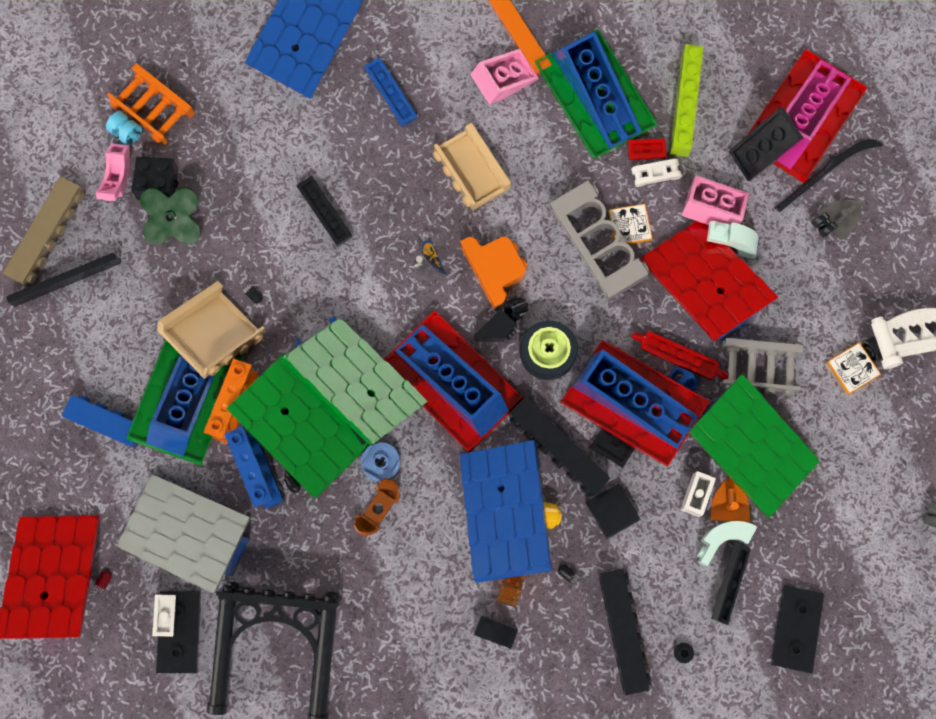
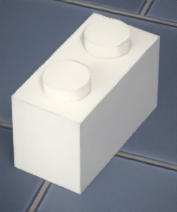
M698 471L693 473L680 510L697 517L703 516L716 478Z

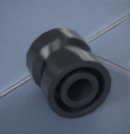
M827 212L811 223L814 228L819 229V234L823 238L838 227L835 222L830 220V215Z

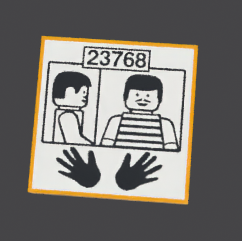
M645 204L608 210L610 221L614 222L620 230L619 242L634 244L652 241ZM612 232V234H613V239H614V241H615L616 236H615V233Z
M860 342L826 362L847 395L881 375Z

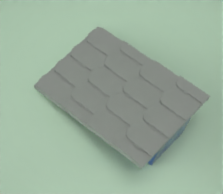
M151 474L128 520V524L120 536L117 547L215 594L223 576L234 575L250 539L242 535L250 517Z

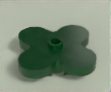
M156 187L148 188L142 193L140 197L141 207L151 216V219L143 228L144 238L149 243L160 245L171 235L183 244H193L201 236V226L191 217V213L199 204V197L192 188H179L172 196H168ZM168 214H171L173 219L169 218Z

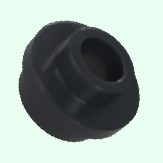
M679 643L674 648V657L680 663H689L694 657V650L687 643ZM683 649L687 650L688 654L686 657L681 656Z

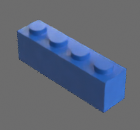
M71 395L61 415L62 417L134 449L137 448L138 444L136 442L126 440L134 420L133 417L131 420L124 418L125 414L114 409L112 413L107 410V406L99 402L94 405L89 403L90 399L83 395H79V397Z

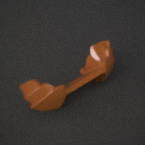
M385 478L375 487L378 493L364 514L358 513L353 521V527L359 535H373L381 528L379 525L393 504L399 501L400 489L396 481ZM377 503H381L384 506V511L381 514H375L373 511V507Z

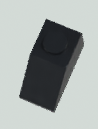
M500 309L474 334V340L476 342H503L506 339L510 340L517 333L515 331L517 324Z
M480 616L474 635L511 649L518 630Z

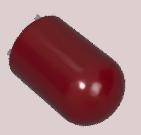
M109 571L101 572L94 584L95 588L97 587L96 591L98 588L99 591L100 589L103 591L107 588L112 579V574Z

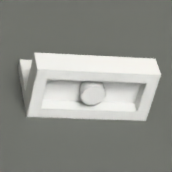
M155 595L152 636H173L176 595Z

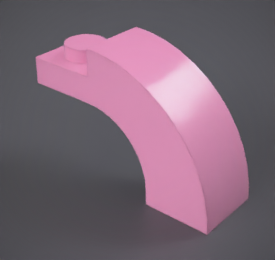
M111 143L105 152L106 170L104 179L96 191L97 199H104L106 201H116L118 196H123L130 169V145Z

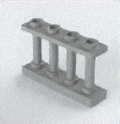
M726 338L723 341L722 349H727V352H729L728 380L724 379L720 382V386L725 387L726 390L736 381L737 353L739 351H747V380L757 390H764L765 394L783 392L785 396H795V394L801 391L800 386H793L794 359L803 353V345ZM758 353H766L767 356L766 383L755 382L756 355ZM777 354L785 355V358H787L785 385L774 384L775 357Z

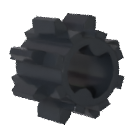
M515 295L505 302L503 311L511 319L517 321L527 314L526 312L529 310L528 303L525 301L526 299L517 298Z

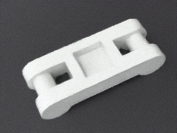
M678 159L654 162L631 168L632 174L635 175L636 179L634 180L635 187L682 178L681 171L678 169ZM666 168H671V172L667 173ZM647 172L648 177H643L642 173Z

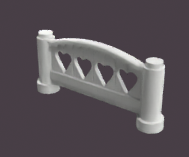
M936 308L911 310L897 315L888 321L884 320L883 317L871 320V326L883 361H881L883 369H891L902 365L903 360L901 357L936 351V334L934 336L925 327V322L928 324L932 321L936 323ZM918 324L921 327L919 339L909 330V325L914 327ZM902 327L905 330L903 342L893 333V328L898 330Z

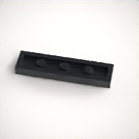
M312 176L296 185L337 247L353 237Z
M735 542L733 544L727 567L724 570L723 581L718 590L716 604L712 610L711 619L725 625L729 624L751 551L750 548Z

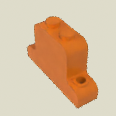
M473 237L461 240L460 247L494 311L501 308L505 303V299L508 298L504 289L522 281L525 277L526 268H528L524 258L520 259L517 253L519 249L516 243L511 242L507 237H501L484 246H481L479 241Z

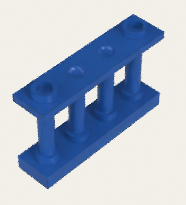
M243 426L224 434L254 508L264 505V508L268 509L284 502L262 445L249 432L246 433Z

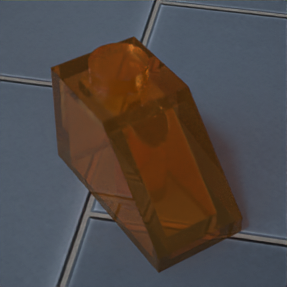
M526 575L504 578L497 601L516 607Z

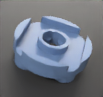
M377 443L369 446L363 452L361 458L362 469L365 475L373 481L380 482L385 478L392 479L399 471L400 457L396 449L390 444ZM384 457L386 465L380 468L377 467L376 459Z

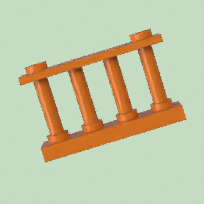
M136 63L131 68L135 73V79L117 98L108 93L109 104L117 111L121 109L151 133L150 137L158 144L162 142L167 145L168 142L164 137L165 133L181 116L184 117L186 115L191 119L195 112L188 103ZM140 83H146L148 90L130 109L125 106L123 102ZM154 94H160L162 96L161 102L144 120L136 114ZM167 105H174L176 111L158 131L154 129L150 124Z
M236 359L232 360L204 430V433L213 436L212 439L228 444L224 434L238 428L240 422L226 408L258 378L259 373L251 370L252 365Z

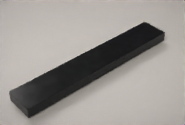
M110 253L10 294L6 299L9 304L17 307L121 264L120 259L115 253Z

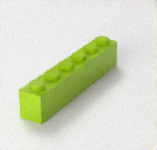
M685 44L682 52L670 155L688 157L692 150L704 46Z

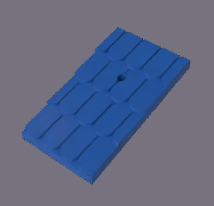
M278 0L244 63L311 99L363 1ZM296 44L299 46L297 52L293 50V46Z
M531 440L460 454L474 581L479 583L553 571L535 441Z

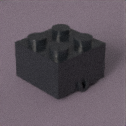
M136 157L131 188L136 200H140L142 193L151 187L161 189L168 196H172L175 193L176 188H178V166L174 158Z

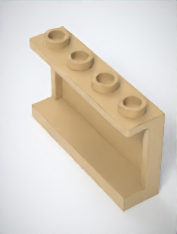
M472 123L465 126V131L440 146L438 144L434 145V158L437 162L441 161L444 166L442 169L445 175L452 178L454 189L456 192H461L463 203L466 207L470 206L472 211L510 189L511 182Z

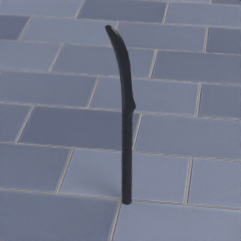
M863 140L837 156L830 157L829 162L821 170L775 206V209L781 212L850 156L866 149L881 147L883 144L877 140Z

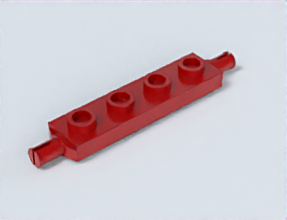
M634 331L631 338L641 342V350L710 381L715 376L722 379H727L729 373L719 369L720 362L651 331H648L645 335Z

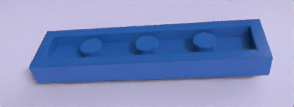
M380 57L365 65V71L400 126L403 127L416 120L417 115Z

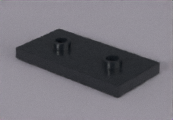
M780 107L729 150V153L749 182L799 143L803 136L784 107Z
M783 585L771 665L813 673L824 593Z
M160 591V595H176L173 636H158L156 673H198L201 591Z

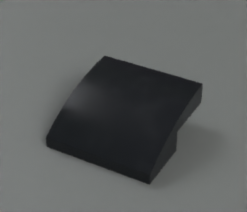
M619 483L585 502L606 539L640 521L638 513Z

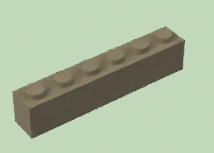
M61 176L59 177L2 274L26 287H29L30 284L36 281L37 272L46 264L47 255L54 250L57 238L64 233L66 223L69 219L73 218L76 206L84 199L85 191L79 185Z

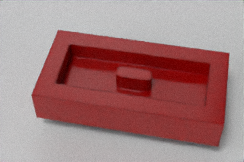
M665 139L628 140L627 142L629 160L665 159L667 156Z

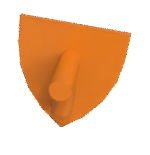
M729 477L720 485L713 497L711 520L750 522V509L746 494Z

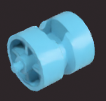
M122 111L112 114L106 123V130L116 137L119 136V140L126 145H132L136 140L138 141L142 133V127L135 121L129 120V117Z

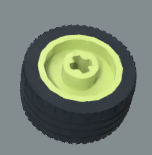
M552 320L538 322L525 332L521 340L520 359L524 368L534 377L542 380L558 379L567 374L576 361L578 354L576 338L572 331L560 322ZM550 349L552 353L550 351L547 353L545 350Z

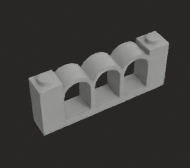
M587 180L549 204L561 227L606 298L610 301L648 277L649 269L644 261L641 262L639 258L634 260L633 249L628 244L619 242L620 230L614 222L606 220L605 206L598 200L597 194H599V191L594 184L591 185ZM587 207L597 208L601 212V219L580 233H577L568 218ZM607 228L612 230L616 236L615 241L591 255L582 240L599 229ZM615 250L626 252L630 259L629 263L608 277H605L596 261Z

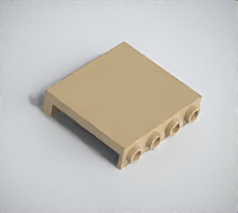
M219 281L160 319L157 331L204 379L209 375H215L224 364L229 365L238 354H244L253 343L255 345L263 339L262 335L265 329L263 326L257 329L222 293L223 285Z

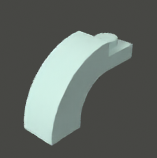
M715 221L709 223L707 241L731 246L737 249V256L756 258L759 236L754 230L734 222L730 225Z
M731 521L715 526L701 539V542L707 546L706 548L703 546L697 555L699 557L698 563L708 566L718 547L727 540L738 541L743 545L748 544L757 526L743 521Z

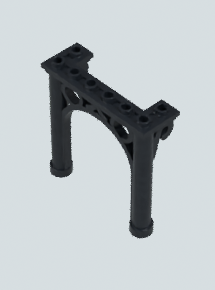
M227 582V584L223 585L216 591V596L219 599L210 701L207 703L206 712L211 715H224L227 713L232 653L238 636L248 627L258 623L281 622L299 630L308 639L313 650L314 663L308 719H328L327 705L336 612L343 600V596H339L337 592H326L321 598L311 593L299 596L291 591H284L283 594H279L271 589H264L263 592L255 591V588L239 586L238 582ZM259 604L273 605L272 610L264 612V616H260L262 611ZM241 606H252L256 610V616L251 620L245 619L240 614ZM283 606L299 607L294 612L293 619L289 618L291 614L285 612ZM302 611L311 612L315 617V621L304 626L299 621L298 614ZM235 616L236 620L243 625L240 626L233 634V624ZM319 624L318 638L316 641L315 637L309 630L315 628L316 625Z

